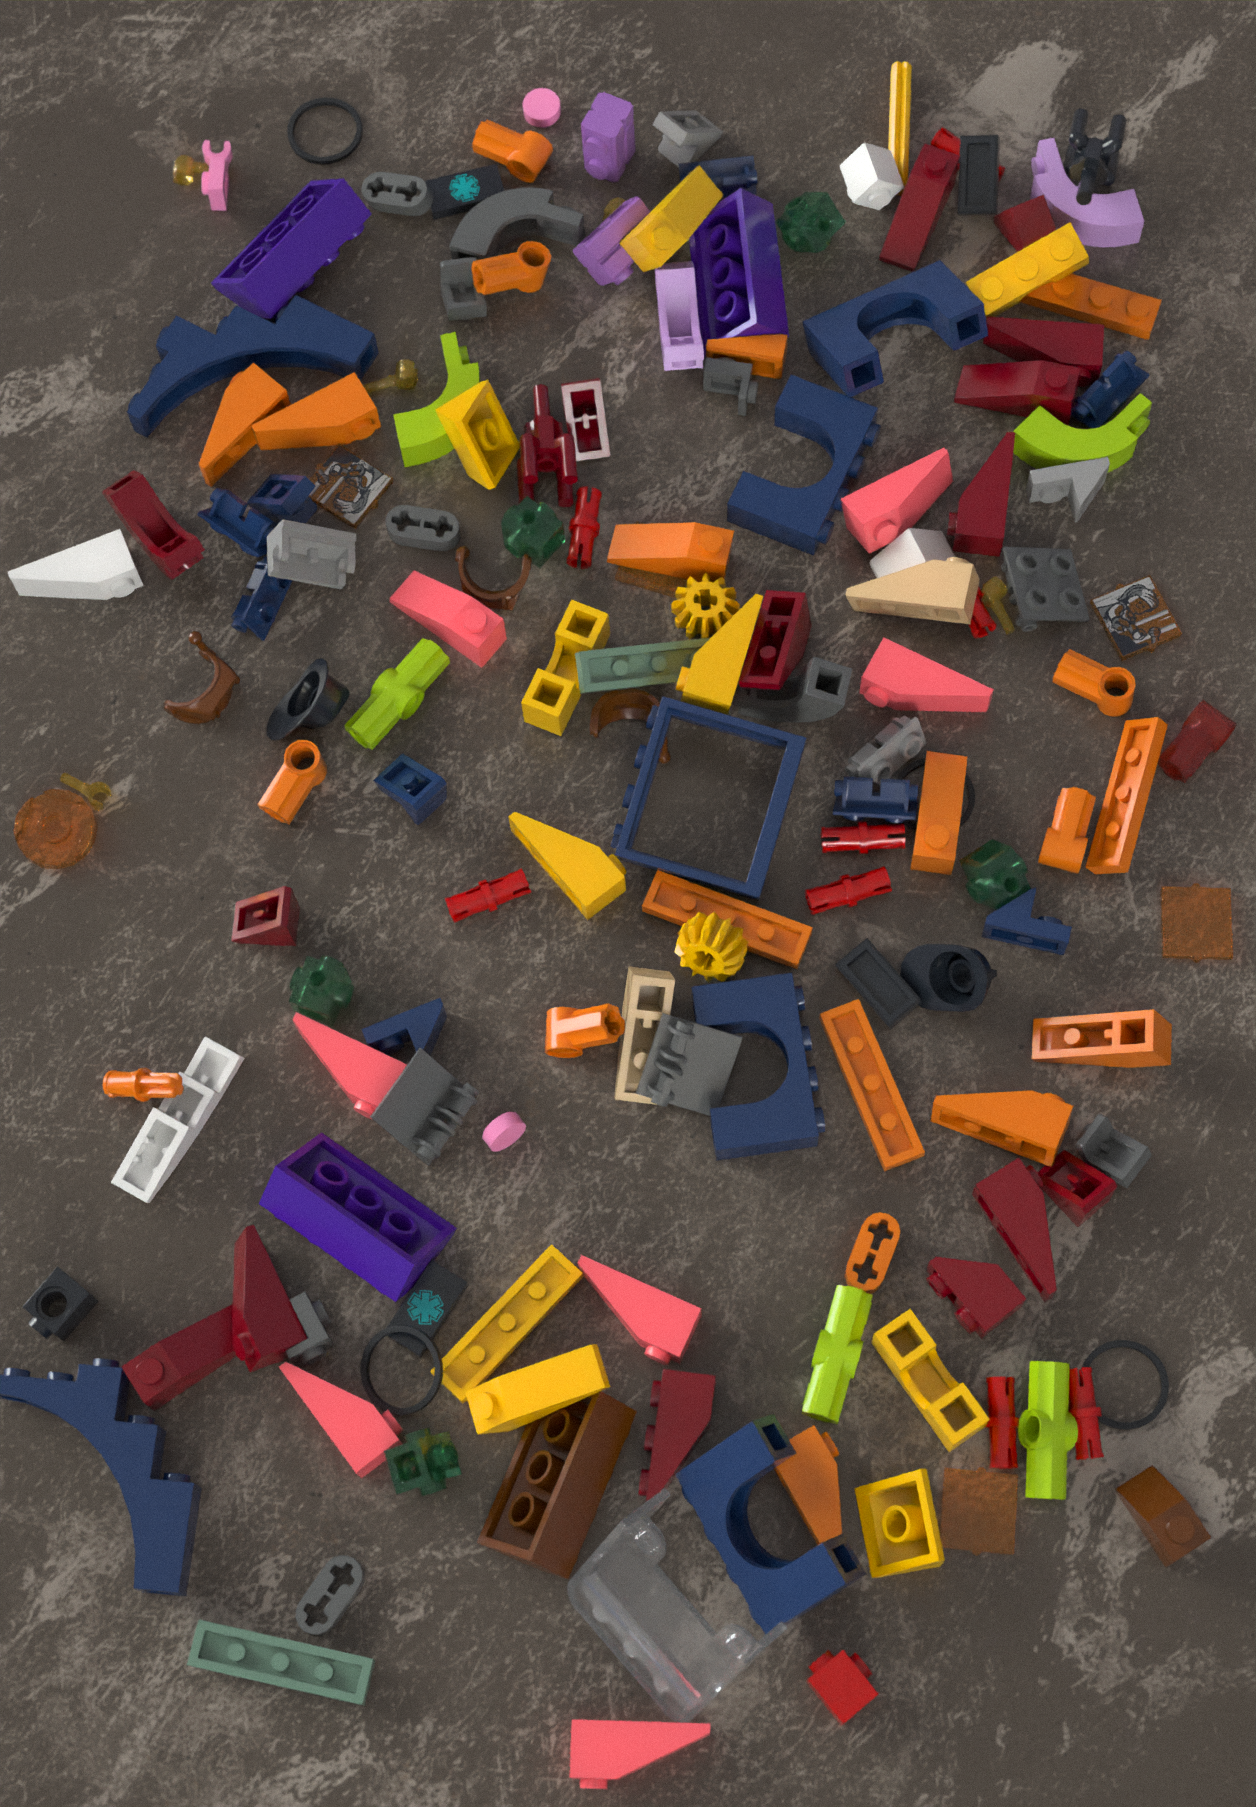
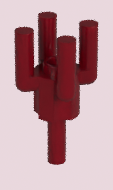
M536 385L533 388L535 419L526 422L524 426V434L520 437L521 457L516 463L519 505L531 507L535 504L534 483L538 481V471H554L557 481L558 505L564 508L571 507L574 504L572 484L578 481L575 439L570 433L563 434L562 423L556 421L553 416H550L548 387L546 385Z

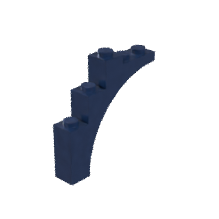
M297 295L294 296L288 306L281 308L276 317L275 324L236 305L229 316L221 319L216 335L176 315L169 327L167 326L162 329L157 339L156 348L162 362L157 363L153 367L149 375V381L142 391L132 397L127 414L134 431L148 438L165 416L188 397L217 381L245 371L252 363L256 364L260 369L303 367L334 373L342 377L355 372L361 381L379 354L375 334Z
M95 1358L93 1359V1365L79 1364L76 1381H73L74 1375L67 1373L48 1372L47 1379L30 1377L31 1371L5 1368L4 1375H0V1399L33 1405L59 1416L78 1429L102 1455L119 1483L131 1517L135 1545L134 1589L142 1593L186 1597L202 1488L195 1483H190L191 1476L186 1474L164 1473L163 1480H159L166 1431L159 1425H154L155 1418L148 1416L129 1415L128 1422H124L130 1380L123 1369L119 1368L120 1362L111 1359Z

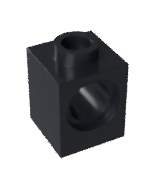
M57 1266L23 1305V1308L33 1316L28 1324L48 1340L54 1333L62 1341H65L99 1301ZM66 1298L67 1307L60 1316L50 1317V1305L56 1299Z

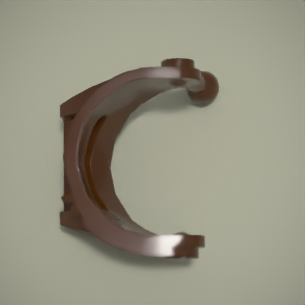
M466 546L458 547L455 562H459L458 569L462 592L472 596L487 608L513 611L528 579L532 567V557H529V554H524L522 572L514 585L504 590L490 591L479 587L471 580L465 565V559L469 557L470 551Z
M192 631L188 636V640L200 649L199 654L202 658L215 666L214 678L202 695L182 703L165 700L163 709L183 722L200 724L214 720L215 717H220V712L229 704L233 685L239 684L241 680L227 663L207 647L202 640L201 633Z
M634 688L612 690L610 693H605L592 709L590 735H593L594 738H599L600 731L606 725L621 719H638L647 722L652 706H660L659 698ZM668 733L659 760L663 764L671 759L670 752L668 751Z

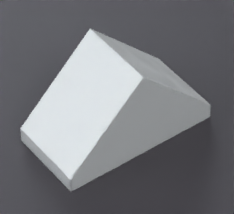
M908 528L871 559L870 566L876 578L933 559L946 561L947 558L955 557L942 531Z

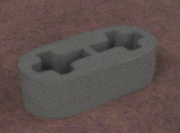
M375 172L370 174L362 184L361 191L363 197L374 210L380 212L419 216L426 213L433 203L432 191L425 181L417 176ZM385 186L389 192L382 191L383 187ZM417 191L421 193L420 196H415ZM375 192H380L378 197L375 196ZM406 196H414V197L412 198V201L410 202Z
M399 505L392 508L386 516V528L390 539L402 546L448 551L453 549L461 538L460 526L456 516L447 511ZM403 519L410 520V525L406 526L405 531L398 530L397 525H401ZM442 525H447L449 531H446L443 537H437L436 531H439Z
M338 1555L327 1562L296 1608V1620L304 1632L313 1636H323L330 1633L338 1624L365 1582V1572L362 1565L356 1559L348 1555ZM348 1565L353 1566L350 1574L355 1579L354 1583L351 1586L342 1584L334 1595L330 1593L337 1582L336 1576L333 1575L334 1570L337 1567L346 1569ZM328 1596L331 1600L324 1609V1614L328 1617L326 1623L316 1622L310 1627L308 1622L311 1617L306 1612L308 1607L312 1605L318 1608Z

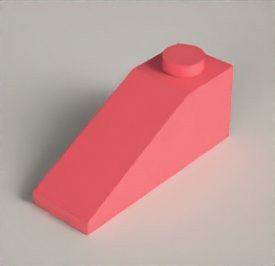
M942 448L841 498L846 527L869 554L890 544L905 530L912 528L953 482L948 451Z
M415 570L389 598L391 604L481 668L507 640L504 619L472 596Z
M885 637L882 639L864 671L860 685V694H863L871 704L878 707L888 706L894 710L987 712L994 689Z
M296 1012L292 1020L299 1033L351 1102L355 1104L353 1109L371 1119L370 1116L407 1064Z
M581 1255L578 1261L579 1270L641 1347L646 1348L644 1355L664 1365H668L670 1360L680 1364L701 1319V1308Z
M284 1362L279 1366L280 1370L361 1479L404 1446L397 1437L404 1430L388 1409L380 1414L373 1404L288 1362Z
M572 1719L570 1778L580 1779V1788L607 1789L608 1780H619L709 1736L710 1723Z

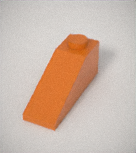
M254 363L245 371L237 373L226 388L199 461V467L205 483L210 487L257 443L251 425L291 405L287 390Z
M354 372L251 425L260 450L347 445L355 440H363L369 437L376 429L381 427L375 404Z
M696 522L615 525L607 563L685 580L691 576L697 582H702L703 575L707 573L710 576V582L714 583L720 577H723L725 580L734 531Z
M931 751L926 753L911 870L946 875L952 874L959 835L967 756Z
M1154 1009L1033 1019L1031 1059L1034 1062L1125 1068L1171 1065L1172 1024Z
M1033 1090L939 1095L935 1097L933 1102L931 1122L1052 1167L1069 1126L1073 1105L1066 1103L1055 1094H1041Z
M815 1425L789 1439L796 1454L774 1468V1471L818 1546L824 1541L841 1535L842 1523L838 1468L834 1460L835 1457L839 1456V1452L829 1434L824 1432L820 1435Z

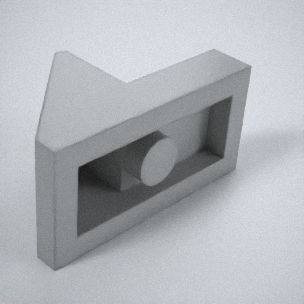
M660 111L653 123V126L664 133L658 151L676 166H678V163L695 162L723 134L721 129L698 111Z
M1108 457L1030 470L1026 486L1029 503L1038 501L1053 503L1068 496L1074 522H1077L1105 483L1110 465Z

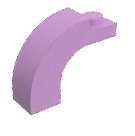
M1054 137L1039 140L1036 157H1032L1031 160L1034 179L1030 198L1033 199L1044 194L1056 229L1071 222L1081 243L1088 246L1118 247L1139 243L1144 218L1134 189L1112 194L1093 193L1092 200L1088 205L1078 204L1076 201L1078 187L1070 181L1064 171Z
M693 262L664 263L661 267L654 269L664 371L703 368L704 349L699 328Z

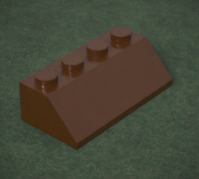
M600 1391L526 1424L477 1543L541 1571L569 1579L572 1569L578 1560L587 1532L596 1516L597 1508L608 1481L612 1477L621 1449L630 1433V1428L637 1411Z

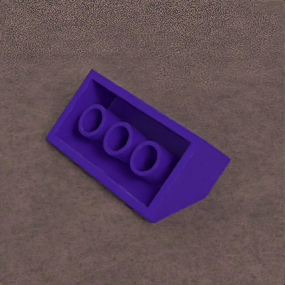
M344 178L310 181L211 284L239 307L261 318L275 319L281 308L289 305L288 300L296 292L304 291L313 283L315 279L313 274L321 266L329 265L340 254L338 249L346 240L354 239L364 230L365 226L363 223L372 213Z
M740 188L716 204L689 238L691 261L695 269L699 328L705 358L708 339L785 334L789 337L773 203Z
M322 1132L275 1166L259 1202L262 1207L271 1212L277 1219L285 1222L307 1238L309 1242L324 1250L345 1268L353 1271L394 1302H397L414 1287L431 1260L435 1261L457 1229Z

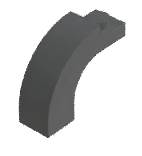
M542 188L506 190L486 198L465 215L449 244L451 258L453 260L476 257L478 260L495 257L512 240L529 235L542 236L577 246L585 237L584 214L568 206H555L552 190Z
M813 657L804 667L793 670L780 690L740 687L738 682L731 705L739 707L738 714L769 721L800 723L823 720L835 715L844 707L852 668Z

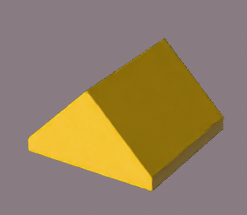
M485 380L440 406L435 411L467 475L489 490L497 486L518 452L520 444L489 380Z
M919 1469L854 1488L871 1578L930 1569L942 1565L945 1558L927 1469Z

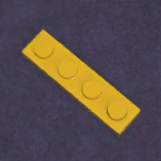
M551 1244L442 1358L443 1377L441 1384L464 1404L467 1401L465 1392L485 1382L584 1277L583 1273ZM434 1368L430 1371L433 1376L435 1371Z

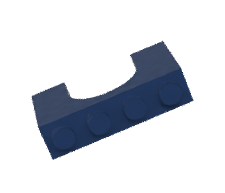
M941 260L802 321L809 353L849 398L884 383L878 350L869 341L875 334L884 329L902 324L923 325L934 330L953 351L989 336L984 303Z
M790 375L775 406L774 426L808 438L821 445L829 454L833 466L829 473L819 482L802 488L784 487L743 471L727 503V522L814 556L820 543L826 545L831 537L835 524L831 519L836 510L843 511L841 498L850 494V489H847L851 478L857 480L862 472L866 459L862 455L866 446L873 447L881 429V425L876 423L878 408Z
M792 973L691 987L695 1023L731 1034L753 1033L761 1035L772 1041L780 1049L788 1069L783 1084L770 1097L759 1102L710 1109V1123L716 1161L817 1147L819 1133L825 1132V1121L822 1107L814 1108L812 1092L819 1091L816 1068L815 1066H807L805 1051H812L809 1026H801L798 1012L805 1010L802 985L794 986Z
M774 1414L751 1421L675 1474L681 1484L683 1496L695 1509L704 1525L706 1537L717 1548L726 1564L728 1576L739 1587L749 1605L751 1617L761 1626L765 1635L788 1625L866 1575L844 1534L822 1542L796 1560H784L773 1556L754 1537L747 1514L748 1499L752 1488L761 1477L796 1454Z

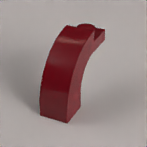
M133 470L102 491L133 538L153 563L170 580H173L204 558L201 552L205 549L198 538L185 531L175 521L143 474Z

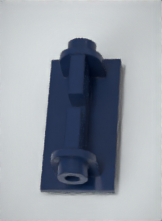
M754 155L678 163L680 182L700 165L724 195L722 198H727L740 188L754 195L757 194L756 185L758 181L754 165Z
M1126 350L1123 354L1117 353L1114 357V362L1102 373V376L1081 397H1076L1074 400L1076 404L1072 408L1071 416L1090 429L1101 427L1143 384L1150 375L1134 365L1137 359L1131 352Z
M215 489L210 496V501L213 502L212 507L198 511L197 515L208 522L214 531L224 534L238 543L245 553L256 557L267 554V536L277 524L255 508L249 510L246 518L243 517L248 504L228 489Z
M263 557L262 561L256 562L253 574L246 586L249 592H253L252 596L242 595L235 612L231 615L233 620L231 626L235 630L245 633L249 628L262 641H265L292 583V580L268 576L267 557Z
M844 776L843 780H835L834 795L836 800L833 815H841L845 819L854 821L863 820L867 817L884 818V820L891 823L916 820L919 803V785L911 784V780L881 779L880 793L873 792V778Z

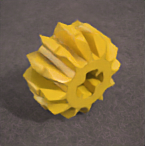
M707 573L703 575L702 582H697L690 576L687 579V588L678 586L675 591L677 600L671 604L672 613L676 615L675 625L678 629L686 628V637L689 640L697 634H701V639L709 638V634H715L740 610V604L738 601H735L736 591L734 587L725 588L723 577H720L714 583L710 582V576ZM709 606L710 610H701V607Z
M715 911L709 916L698 912L695 917L688 919L682 925L678 933L679 937L674 952L681 957L680 966L692 969V976L696 974L703 975L708 983L713 978L725 982L728 977L734 976L741 969L745 961L744 956L749 942L742 936L743 928L731 925V917L723 920L719 918Z

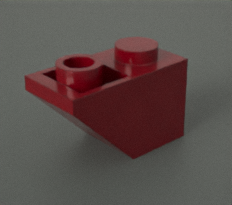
M935 1257L928 1263L926 1272L930 1276L926 1280L931 1289L941 1299L947 1296L957 1308L954 1315L961 1326L970 1334L975 1331L981 1339L1018 1311L1026 1301L1025 1296L998 1264Z

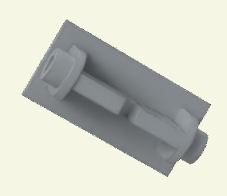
M905 715L900 719L895 717L889 725L874 737L876 743L882 747L877 749L870 743H867L854 756L848 759L849 765L845 767L847 774L850 777L873 778V792L881 785V779H890L892 774L909 759L915 757L921 748L927 744L917 717H914L912 720Z

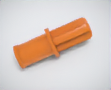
M139 1068L135 1072L110 1070L103 1079V1090L108 1097H135L140 1102L148 1101L151 1098H175L183 1093L184 1087L181 1075L177 1073H154L148 1068Z

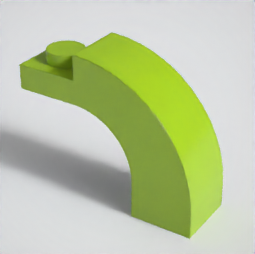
M455 332L440 335L448 372V380L443 393L436 401L422 409L393 415L404 467L433 461L454 449L435 410L481 382L478 362L470 364L466 345L458 346Z
M1140 393L1112 421L1094 429H1077L1067 426L1042 406H1039L1013 431L1015 432L1013 453L1035 469L1108 457L1110 463L1108 472H1111L1133 457L1138 437L1144 433L1150 424L1148 415L1152 402Z

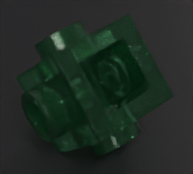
M804 192L801 196L791 200L785 206V212L775 221L783 233V241L790 249L794 250V252L818 253L827 248L832 241L831 237L846 223L827 192Z
M528 496L518 506H511L502 518L503 544L506 549L517 558H522L524 554H529V557H532V563L538 568H541L565 542L564 524L557 519L556 513L543 502L537 504Z
M992 839L959 860L968 879L966 889L971 898L978 904H984L998 910L1031 889L1025 876L1028 873L1027 866L1023 859L1015 853L1013 847Z
M307 956L303 967L298 966L295 969L290 982L292 994L289 999L295 1014L297 1012L312 1020L334 1026L341 1007L345 1009L348 1007L354 992V985L351 984L352 981L348 971L344 968L345 965L341 961L329 956H321L320 960Z
M430 1428L421 1429L404 1435L405 1444L384 1451L396 1494L420 1489L421 1496L447 1489L445 1480L462 1474L458 1463L457 1449L452 1443L449 1431L431 1435Z

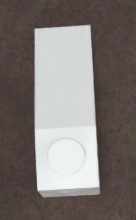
M120 529L8 571V575L19 596L108 600L113 597H125L136 588L143 586Z

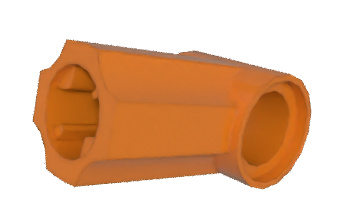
M490 120L482 121L479 124L472 142L473 152L506 165L513 176L527 183H532L536 180L553 152L552 144L538 132L526 131L522 135Z
M527 241L518 247L517 252L473 261L471 271L473 284L478 294L487 295L514 288L526 293L538 291L543 286L550 264V251L539 242Z
M1069 649L1063 655L1053 676V683L1096 703L1099 710L1105 715L1112 717L1121 716L1127 713L1132 706L1136 686L1135 678L1125 668H1108ZM1116 687L1123 690L1125 694L1122 696H1112L1106 690Z
M297 740L287 747L284 754V764L258 803L261 810L281 823L290 825L312 788L320 784L327 774V765L318 747L313 742ZM305 758L315 759L311 767L304 770L297 769L298 763Z
M1077 787L1061 789L1054 810L1051 828H1047L1038 863L1076 874L1079 873L1088 842L1086 833L1096 800L1095 796L1091 795L1087 790Z
M608 1003L585 1009L571 1007L548 1009L545 1053L552 1057L575 1058L583 1054L584 1048L617 1042L618 1037L625 1032V1020L621 1017L619 1008Z

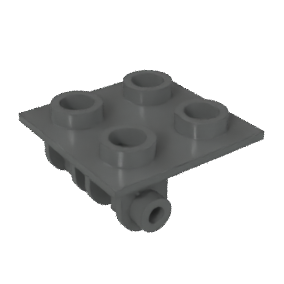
M1006 546L1002 548L1004 563L1001 565V569L1006 576L1007 592L1012 594L1009 597L1010 603L1017 605L1014 607L1016 614L1015 623L1017 626H1021L1022 631L1028 632L1036 629L1037 621L1088 622L1090 620L1071 549Z
M662 1013L636 1094L652 1098L651 1102L660 1106L667 1107L669 1103L710 1116V1109L719 1108L743 1037Z
M419 1048L370 1118L429 1166L435 1157H440L441 1153L439 1151L450 1136L454 1137L456 1134L455 1128L457 1126L461 1127L463 1124L462 1119L470 1107L478 1103L476 1099L479 1091L468 1083L463 1085L422 1048Z

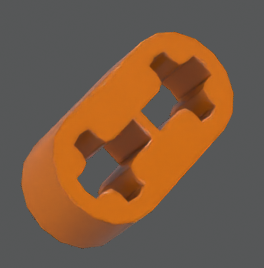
M881 1212L874 1213L867 1217L862 1224L846 1266L845 1279L848 1286L859 1288L872 1294L882 1285L900 1237L899 1224L891 1215ZM879 1224H885L888 1226L887 1234L892 1236V1239L884 1238L879 1250H874L871 1248L874 1234L868 1230L869 1228L877 1229ZM868 1256L875 1259L871 1273L876 1275L877 1278L876 1280L868 1278L866 1283L862 1284L858 1282V1274L852 1270L854 1267L861 1269Z

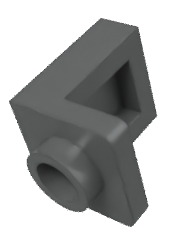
M476 257L440 262L441 295L449 321L487 316L485 297L482 293L478 294L473 284L471 267L473 261L478 260Z
M706 357L703 370L704 391L737 395L738 415L746 416L748 403L755 404L759 380L752 379V364L736 362L727 357L717 359Z
M1101 1113L1097 1115L1091 1124L1083 1128L1076 1143V1148L1085 1163L1125 1188H1128L1152 1156L1147 1146L1114 1129L1108 1117Z
M303 1292L290 1299V1302L308 1339L286 1350V1353L294 1365L303 1363L304 1366H309L323 1359L327 1355L326 1349L334 1346L325 1328V1325L331 1323V1319L321 1300L318 1299L312 1302L307 1293Z

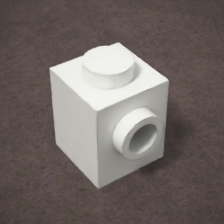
M864 142L840 165L847 185L848 196L857 205L880 210L888 205L892 198L904 188L891 150Z

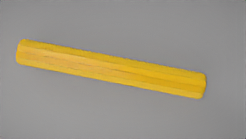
M897 61L892 64L888 150H891L904 185V188L897 194L902 196L908 181L912 66L909 62L901 63Z

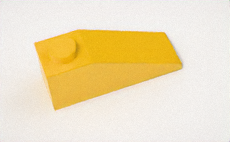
M699 165L632 229L619 244L643 272L659 268L691 237L724 195Z
M755 594L694 654L690 668L682 666L675 690L683 692L681 702L728 715L762 603V595Z
M513 812L508 816L513 834L587 920L626 891L624 875L627 874V871L614 854L607 857L599 846L520 813Z
M591 1344L498 1376L465 1393L477 1434H488L515 1430L609 1388L610 1384L598 1345Z

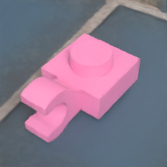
M205 140L202 150L204 160L209 165V172L202 173L203 195H209L211 210L227 211L228 168L232 160L231 144L229 141H225L222 152L212 153L210 140Z

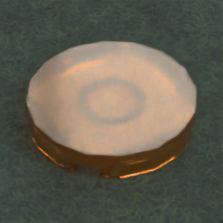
M50 789L43 791L44 794L37 796L35 799L34 797L30 798L23 804L16 815L13 830L18 847L25 857L41 868L59 870L75 865L87 856L95 843L98 827L94 812L81 796L62 789Z

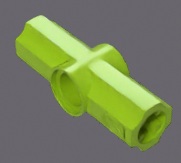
M422 638L395 669L388 668L378 677L371 689V696L345 724L346 731L364 748L373 750L400 719L406 720L416 712L423 701L425 690L450 664L449 657L432 640Z
M836 1286L825 1330L821 1329L811 1364V1367L814 1369L802 1405L801 1414L814 1420L838 1424L849 1381L854 1379L864 1342L861 1341V1337L872 1305L873 1295L862 1289L852 1286Z
M1030 1361L1028 1409L1021 1414L1018 1427L1020 1443L1027 1449V1498L1066 1500L1067 1451L1074 1447L1078 1435L1076 1419L1068 1412L1070 1364L1046 1361Z

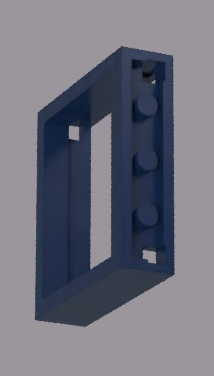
M662 696L660 706L653 705L648 716L646 729L652 730L648 746L641 744L638 749L634 768L640 770L636 785L628 784L622 808L628 809L624 825L616 824L610 847L616 848L615 857L621 861L655 871L660 870L679 878L759 901L805 748L806 737ZM672 718L785 750L746 882L633 849Z

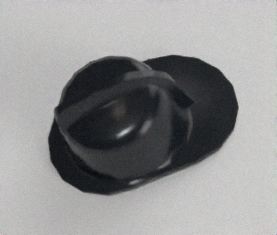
M316 659L311 663L300 680L273 710L266 727L267 736L272 741L288 736L298 726L308 729L325 727L339 714L349 698L350 692L346 686L328 674V662L325 659Z
M925 944L916 946L907 953L901 964L900 976L922 1000V1004L919 1005L921 1008L936 1011L966 1012L975 1010L983 1003L991 986L992 979L997 976V970L991 969L987 958L977 949L955 944Z

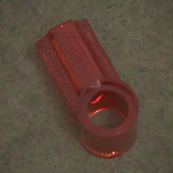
M1202 700L1184 722L1181 728L1182 731L1159 756L1158 764L1171 779L1186 783L1211 752L1216 753L1235 730L1237 723L1206 700Z

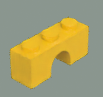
M1071 222L966 281V285L984 303L985 316L996 317L1019 304L1024 296L1052 281L1055 283L1089 264V256Z
M571 599L555 632L556 642L550 662L545 670L537 669L521 702L524 722L562 736L581 696L575 653L604 649L610 636L608 613Z
M911 1309L874 1333L872 1345L948 1452H951L985 1428L990 1420L966 1385L964 1383L959 1384L948 1372L936 1352L935 1342Z

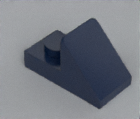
M270 474L247 501V504L274 521L277 525L283 519L306 524L318 508L309 497V494L316 486L305 475Z
M403 753L373 780L381 792L403 806L417 825L421 824L447 799V783L443 777Z
M1032 888L989 914L985 921L982 937L1064 955L1069 943L1072 927L1063 925L1061 920L1054 917L1041 916L1038 919L1031 918L1036 888Z
M438 998L361 1030L367 1045L386 1055L398 1052L404 1047V1043L412 1041L416 1052L419 1048H422L431 1056L447 1015L441 998Z

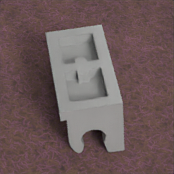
M283 519L267 536L268 576L342 589L346 585V573L353 574L355 571L356 533Z

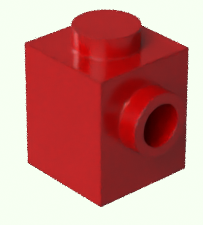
M828 1650L808 1667L813 1675L806 1682L841 1726L878 1695L877 1691L867 1680L873 1674L857 1653L849 1657L842 1650L834 1656Z

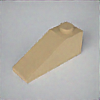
M949 557L946 561L933 559L849 587L845 596L853 611L970 624L980 579L974 564L958 557Z
M628 967L622 1008L625 1032L620 1035L615 1100L655 1104L651 1102L652 1098L636 1094V1090L662 1013L668 1015L671 1013L675 979L669 971Z

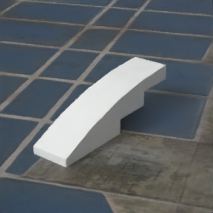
M204 1037L185 1073H178L183 1078V1093L175 1098H164L159 1108L153 1107L111 1183L142 1201L150 1203L200 1133L245 1058L210 1038Z

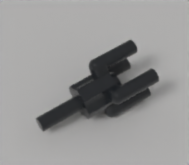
M1080 108L1074 112L1068 137L1070 144L1067 148L1063 168L1067 177L1070 180H1074L1078 185L1076 201L1080 205H1088L1091 202L1093 191L1097 186L1101 184L1111 186L1115 182L1120 159L1119 150L1122 148L1127 123L1125 116L1121 114L1115 115L1112 118L1109 135L1102 140L1099 138H1089L1085 132L1089 118L1087 110Z

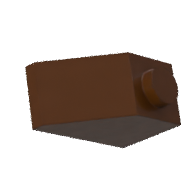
M1153 1465L1115 1489V1492L1165 1567L1212 1538L1186 1498Z

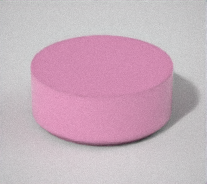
M538 88L529 92L523 100V112L526 121L532 126L539 128L553 125L561 114L560 100L557 94L546 88Z
M506 1112L488 1124L482 1138L491 1151H501L512 1145L522 1136L526 1129V1124L516 1112Z

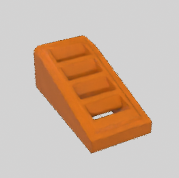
M769 334L708 339L706 343V357L714 359L727 357L736 362L752 364V375L782 379L787 355L788 335Z

